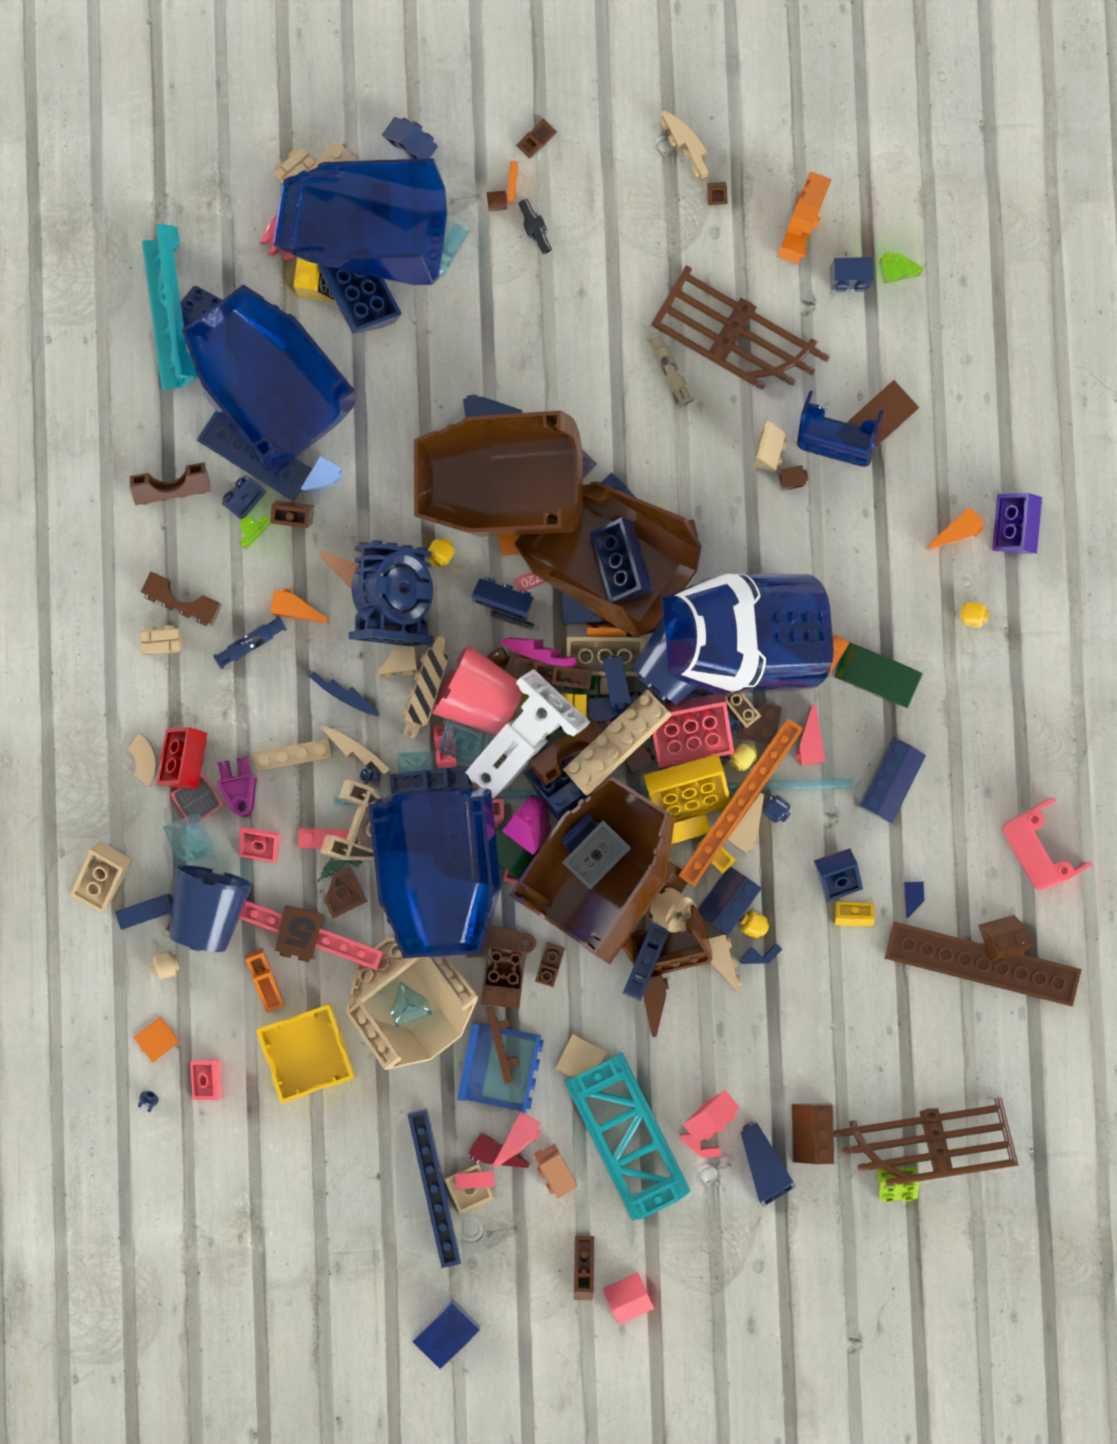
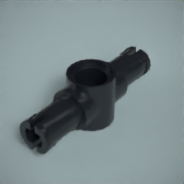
M528 199L520 201L518 205L524 216L523 225L529 238L536 240L543 255L552 251V247L546 237L547 227L542 216L534 213Z

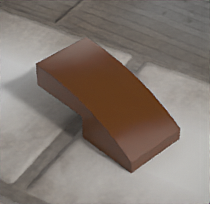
M543 118L516 146L530 159L558 132Z

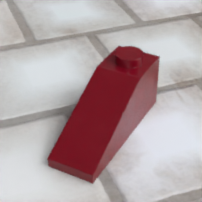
M481 1132L468 1154L471 1155L470 1159L478 1164L483 1162L484 1164L493 1165L503 1145ZM516 1154L502 1163L501 1166L528 1168L530 1162Z

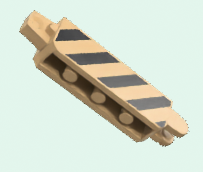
M443 636L436 638L432 649L428 648L427 652L423 651L420 662H423L421 670L417 669L414 678L417 683L415 688L412 687L408 698L411 701L409 706H405L402 715L405 717L404 736L407 738L416 739L421 727L424 728L429 724L433 706L450 661L447 653H444L447 642Z

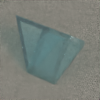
M399 982L391 1011L395 1026L399 1027L431 1015L432 1011L428 1000L403 982Z

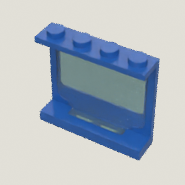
M472 1022L457 1100L479 1102L526 1113V1109H531L532 1098L529 1097L530 1089L534 1090L536 1078H533L534 1070L538 1071L540 1059L536 1058L538 1051L542 1052L544 1040H540L541 1035L506 1028L500 1029L507 1059L516 1056L519 1059V1065L510 1067L513 1083L505 1085L490 1025Z

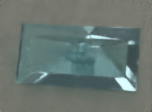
M436 751L398 753L399 772L437 770Z

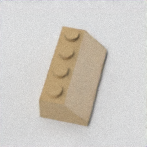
M567 637L566 657H577V665L574 666L592 670V676H606L603 660L609 656H622L625 676H639L632 669V666L644 649V637Z

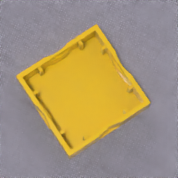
M331 1003L256 1030L264 1056L270 1065L272 1080L281 1104L356 1077Z

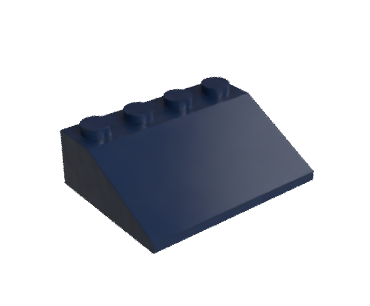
M367 247L318 265L352 334L391 325L402 315Z

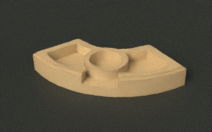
M138 733L128 748L136 760V770L133 776L151 786L156 774V758L151 744L144 736Z

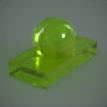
M264 515L257 522L253 517H244L240 521L239 528L245 536L238 543L247 549L271 524L270 519Z

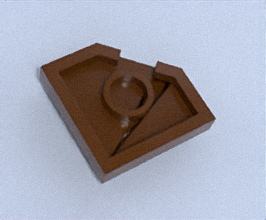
M761 704L755 708L761 717L747 728L739 722L737 738L770 744L777 734L782 707Z
M351 867L332 877L324 902L333 919L368 902Z

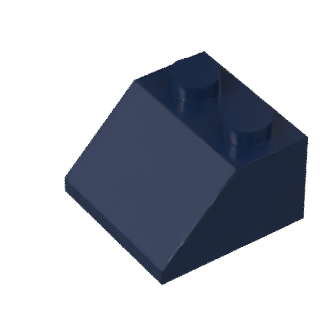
M850 848L814 860L816 872L827 902L863 890L858 863Z

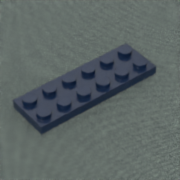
M216 409L197 438L199 443L292 502L300 493L301 487L312 471L311 467L219 409Z

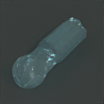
M455 223L434 261L431 262L429 271L435 278H441L447 273L450 264L470 233L465 227Z

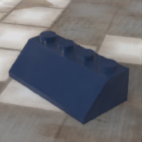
M620 518L590 532L609 602L619 603L636 600L653 592L633 521Z
M895 737L891 738L858 807L892 824L926 755Z

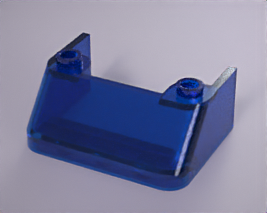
M810 390L801 412L797 446L803 451L860 467L869 466L880 433L884 410L880 409L877 420L867 419L862 422L861 427L825 417V410L822 406L812 404L813 391Z

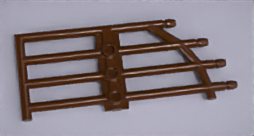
M687 265L651 323V326L762 390L766 385L762 381L757 380V378L775 376L793 386L796 380L791 376H787L784 371L794 366L813 375L815 369L802 362L809 353L825 362L830 358L826 353H822L821 350L815 348V345L818 343L815 339L811 338L808 343L755 313L754 311L757 306L748 300L740 298L737 302L690 275L692 268ZM685 281L732 307L733 311L729 318L680 291ZM677 297L724 324L720 333L713 332L672 308L671 305L674 299ZM666 313L714 340L710 350L703 348L662 324L661 321ZM751 318L799 346L802 350L794 357L747 330L745 327ZM740 335L787 362L773 367L735 343ZM733 351L763 370L745 372L727 362L726 359L730 352Z
M1001 1097L994 1099L995 1105L939 1113V1108H929L919 1111L920 1117L858 1126L857 1121L853 1120L849 1122L851 1128L833 1131L836 1138L854 1135L858 1143L856 1146L842 1148L843 1155L863 1152L872 1161L867 1164L857 1165L858 1171L882 1169L896 1176V1178L886 1179V1186L1019 1166ZM996 1112L1000 1123L944 1131L942 1121ZM922 1124L924 1135L866 1144L862 1136L863 1133ZM1001 1130L1003 1132L1005 1141L948 1150L946 1139ZM926 1142L929 1153L881 1160L873 1151ZM1007 1149L1009 1156L1007 1160L957 1168L952 1167L950 1158ZM931 1161L933 1171L909 1175L894 1166Z

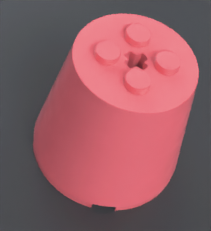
M467 644L456 660L459 663L456 670H451L435 701L432 713L497 736L503 727L514 719L516 715L514 711L523 700V692L516 684L518 681L516 678Z

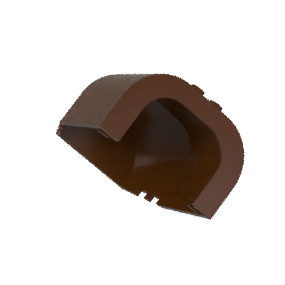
M558 410L469 416L456 424H449L444 429L435 430L414 439L415 517L479 537L575 532L578 529L583 509L582 445L575 420L565 412Z
M610 775L592 791L593 794L587 799H581L575 809L572 811L568 810L563 814L509 896L611 965L666 883L675 817ZM587 813L592 816L595 823L600 824L604 821L631 847L591 890L562 863L570 853L566 851L561 839Z

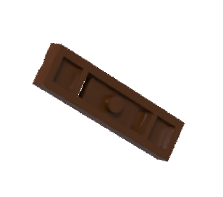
M494 1006L486 1008V1013L506 1085L513 1083L510 1067L519 1065L518 1056L507 1059L500 1029L509 1027L508 1019L498 1021Z

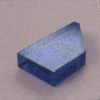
M924 881L903 882L905 918H910L914 911L925 901Z

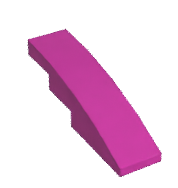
M514 637L501 639L503 645L530 659L565 667L577 665V657L560 656V648L543 647V639Z

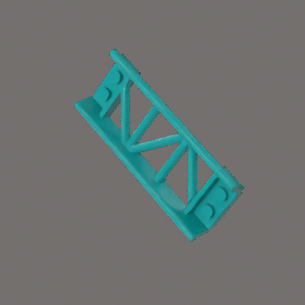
M156 224L157 239L142 241L161 389L165 391L189 386L198 378L196 359L192 357V353H187L174 258V252L180 247L178 227H175V225Z
M623 1052L575 1077L564 1080L632 1221L646 1218L686 1197L691 1192ZM624 1079L633 1099L601 1092V1090ZM592 1097L633 1108L597 1126L585 1098ZM635 1116L612 1155L601 1133ZM643 1119L654 1141L621 1157ZM658 1149L671 1176L663 1177L623 1167V1165ZM622 1175L655 1182V1184L631 1195Z

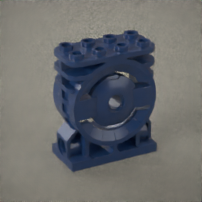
M371 540V544L360 542L359 546H355V551L361 552V557L355 558V563H358L359 566L355 569L351 587L353 602L358 613L355 615V631L349 632V640L408 647L434 644V636L428 635V621L425 618L433 599V582L428 568H431V563L425 562V557L432 556V552L428 551L426 547L413 549L412 545H401L400 547L398 543L382 544L380 540Z

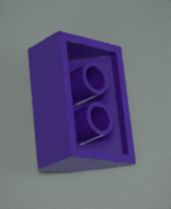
M1031 493L997 494L992 551L1037 554L1042 497Z

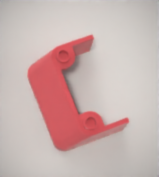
M1055 797L1048 798L1007 821L1003 826L1005 838L1030 882L1039 890H1045L1066 881L1093 866L1092 862H1084L1073 868L1066 861H1060L1053 865L1035 831L1044 824V816L1040 810L1057 801Z

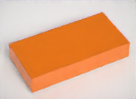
M518 161L510 162L507 202L515 204Z

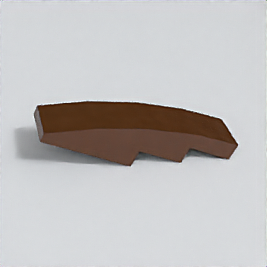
M514 657L512 676L522 677L534 669L548 683L553 685L590 689L592 670L551 665L530 658Z

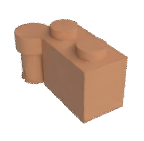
M555 1144L543 1151L539 1150L534 1153L539 1164L537 1170L542 1178L546 1177L548 1181L546 1186L551 1195L555 1193L556 1197L560 1198L578 1188L573 1175Z

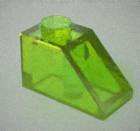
M885 253L879 260L884 284L920 276L923 272L922 266L900 253Z

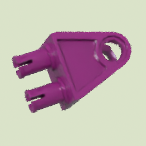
M248 756L243 757V761L241 757L236 758L240 773L238 777H232L230 760L224 761V764L222 761L217 763L221 779L216 781L217 786L232 812L238 816L251 815L255 806L257 775L251 773ZM244 801L246 803V809L243 812H241L239 810V804Z

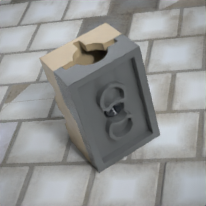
M602 821L562 863L591 890L631 847Z

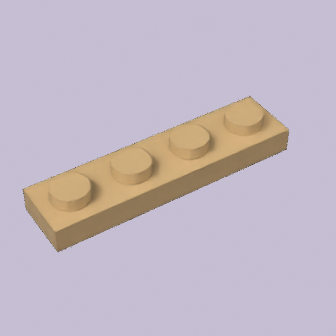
M329 739L253 752L256 772L332 758Z

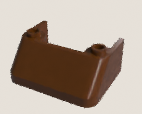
M694 904L690 905L691 917L685 922L686 930L684 932L668 933L651 977L707 964L712 961V949L705 921ZM643 929L632 932L622 947L633 965L648 933Z

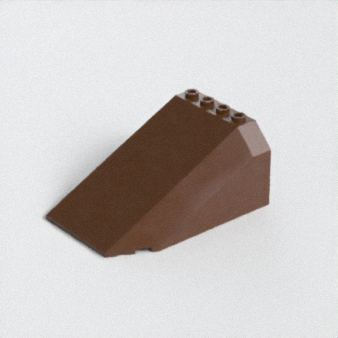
M597 481L583 485L582 516L579 527L575 532L520 535L514 543L533 574L622 631L636 637L653 633L666 612L673 607L679 598L674 595L684 591L697 572L702 547L686 518ZM624 518L634 523L653 592L636 600L611 603L607 596L590 532L615 520Z

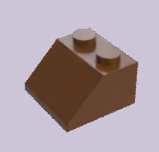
M1015 915L978 925L991 961L1027 952L1033 945L1027 928Z

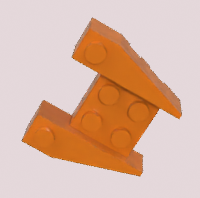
M810 171L777 257L797 265L801 258L805 259L809 249L805 247L812 228L817 229L821 217H818V213L832 179Z

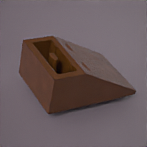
M488 946L481 1004L519 1009L526 958L525 950Z

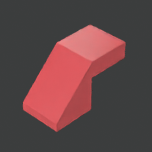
M452 724L433 726L437 768L456 767Z
M690 1133L679 1134L680 1139L701 1158L721 1156L719 1146L701 1148L700 1141L697 1142Z

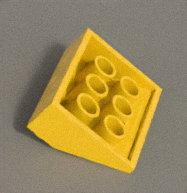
M718 754L644 775L650 800L673 815L675 823L725 809L730 802L726 778Z

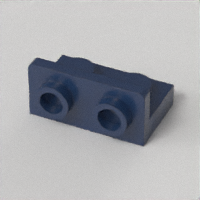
M247 475L241 476L235 482L236 486L232 491H228L223 496V502L221 503L240 520H243L266 493L260 485Z

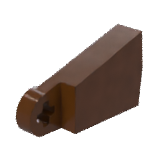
M470 919L466 937V958L487 956L488 946L525 950L526 953H530L536 947V940L530 934ZM525 938H529V942H532L528 949H524V945H521V941H524Z

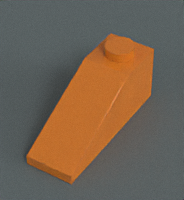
M969 506L926 549L932 550L969 539L972 535L977 537L984 530L982 526L985 522Z
M279 588V591L274 590L270 611L272 615L329 624V620L295 594L290 593L291 590Z

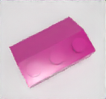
M531 795L514 814L502 832L531 854H534L552 832L547 806L543 804L541 799Z

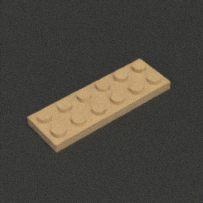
M647 689L563 770L582 792L588 796L672 714Z

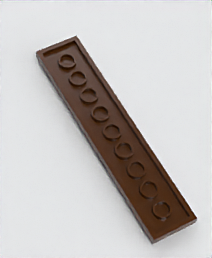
M893 921L884 959L1071 1007L1074 1004L1082 971L1079 968L1024 954H1016L991 961L985 944Z

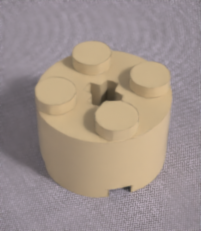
M674 888L664 889L666 892L663 894L659 893L651 904L650 913L653 916L651 919L672 933L684 932L686 930L685 922L691 917L690 905L694 903L690 898Z

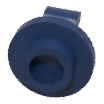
M366 766L365 769L361 770L360 780H362L364 785H367L369 780L379 781L380 774L371 772L370 766Z
M144 1091L139 1096L140 1102L138 1107L141 1108L145 1104L149 1107L147 1112H151L153 1107L158 1104L159 1098L152 1091Z

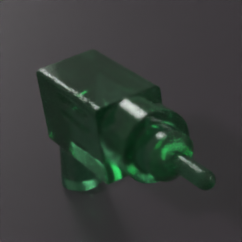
M331 858L322 868L321 877L317 882L319 883L329 875L332 876L334 872H339L347 862L358 868L363 861Z

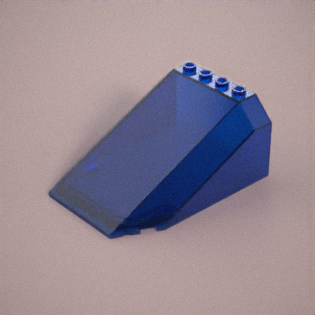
M434 158L322 162L317 164L318 167L306 172V170H303L297 175L284 179L273 243L274 247L311 263L410 285H433L439 280L448 212L446 188Z

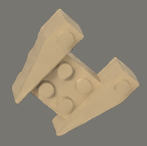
M345 780L339 799L358 805L346 840L334 835H326L320 854L337 860L394 861L395 858L386 855V851L397 820L408 821V818L387 803L388 801L375 793L371 787L353 780Z

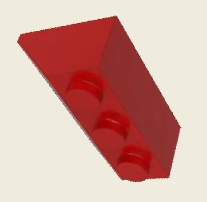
M191 727L166 729L156 785L179 789H198L204 750L207 744V732Z

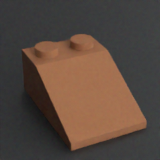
M321 550L319 555L351 589L355 569H357L359 564Z

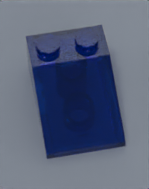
M452 1299L412 1342L441 1369L480 1331L481 1326Z

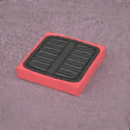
M203 773L200 774L198 789H177L170 794L191 826L224 806Z

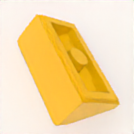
M835 902V925L872 927L874 925V903Z

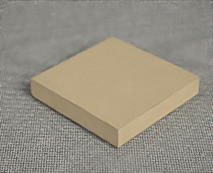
M572 1034L555 1069L570 1077H575L601 1064L607 1051Z
M478 1163L444 1178L459 1214L495 1199L490 1187L456 1190L455 1174L483 1172L481 1165Z

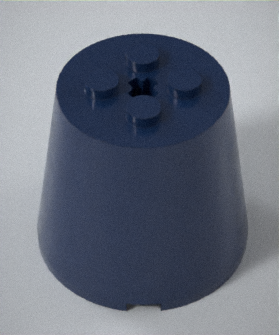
M670 608L635 661L632 669L639 675L638 679L644 685L654 688L652 692L664 701L667 699L676 706L703 682L680 675L689 667L694 657L697 631L691 623L688 622L686 625L681 620L682 616ZM707 638L706 646L701 647L699 658L692 670L714 673L729 658L725 654L722 655V651Z
M193 865L177 866L174 875L169 938L195 951H226L251 891L252 883L228 872H224V875L213 873L212 868Z

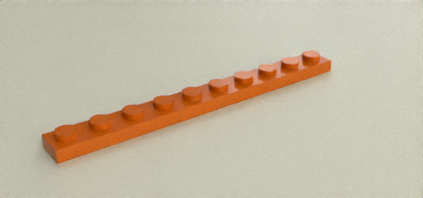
M789 718L786 719L678 877L695 887L803 730L802 727Z

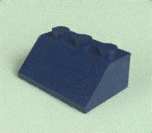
M484 577V579L479 578L471 599L472 602L526 621L534 597L528 591L520 590L518 592L513 590L511 585L503 583L501 586L495 584L494 579Z
M730 866L698 908V912L712 925L726 935H729L762 888Z

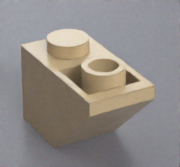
M415 648L394 649L378 670L379 675L383 676L384 679L394 678L395 674L402 673L403 676L414 675V671L418 669Z

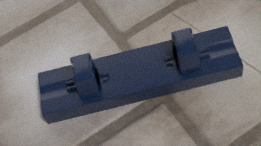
M651 923L622 994L641 1001L669 933L668 930ZM636 975H639V976L643 977L644 979H643V980H640V979L636 978Z

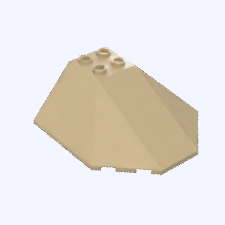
M387 937L374 947V949L384 952L377 970L356 963L355 978L352 979L349 992L351 996L345 1013L384 1070L430 1061L463 1035L478 1000L477 994L438 941L400 940Z

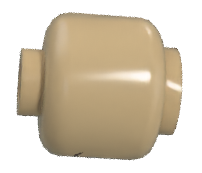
M171 952L153 956V963L150 964L152 975L156 974L159 979L175 976L177 970H179L176 955H172Z

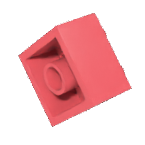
M724 1090L706 1101L683 1125L697 1142L704 1138L707 1141L715 1132L717 1134L726 1127L724 1125L726 1122L729 1123L736 1117L735 1112L740 1107L728 1092Z

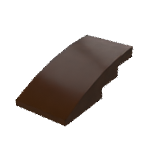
M893 380L835 434L862 461L920 407Z

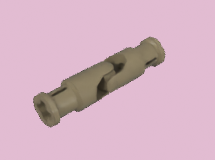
M659 331L650 335L646 340L650 342L654 350L653 354L661 371L665 376L668 375V385L672 393H675L679 401V407L691 403L694 397H691L684 377L677 372L679 370L677 362L669 346H666L662 338V332ZM665 358H671L673 363L667 364L663 368V360Z

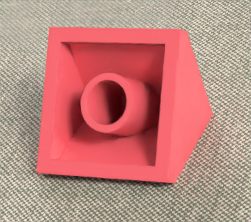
M240 827L238 857L276 863L282 834Z
M220 1059L190 1061L192 1099H221L223 1092Z
M639 1273L603 1288L610 1308L619 1325L654 1309Z

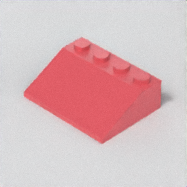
M723 692L682 700L676 706L671 702L662 704L672 716L652 734L658 768L683 764L715 754L719 756L734 754L727 705Z

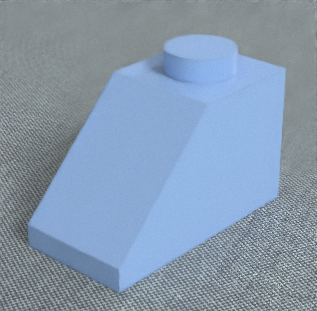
M320 456L301 490L304 493H310L332 487L342 477L341 468Z

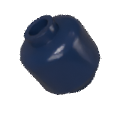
M771 795L762 805L764 808L763 814L773 823H778L780 820L784 823L791 815L788 812L791 805L780 795Z

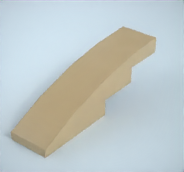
M326 726L321 728L347 757L354 753L365 766L373 762L384 775L391 771L377 756L360 743Z

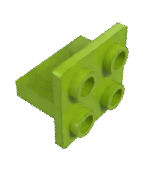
M916 1167L897 1168L909 1175L917 1174ZM877 1169L878 1200L880 1202L890 1203L897 1200L912 1201L917 1199L920 1181L886 1186L885 1180L896 1178V1176L882 1169Z

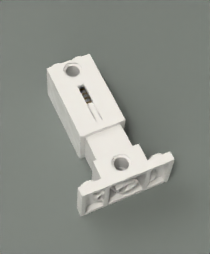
M534 669L520 677L516 682L519 689L524 694L530 696L521 706L524 711L503 727L465 772L469 775L472 782L477 783L483 789V792L493 799L513 783L529 764V760L537 755L548 742L545 739L548 734L562 726L564 732L575 736L590 723L584 715Z

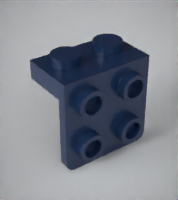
M193 286L180 302L184 329L197 337L207 340L211 333L212 324L226 307V302L198 286Z

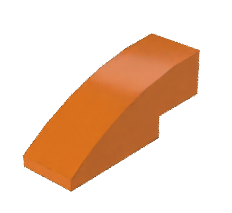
M260 948L245 954V961L266 1013L285 1006L264 949Z

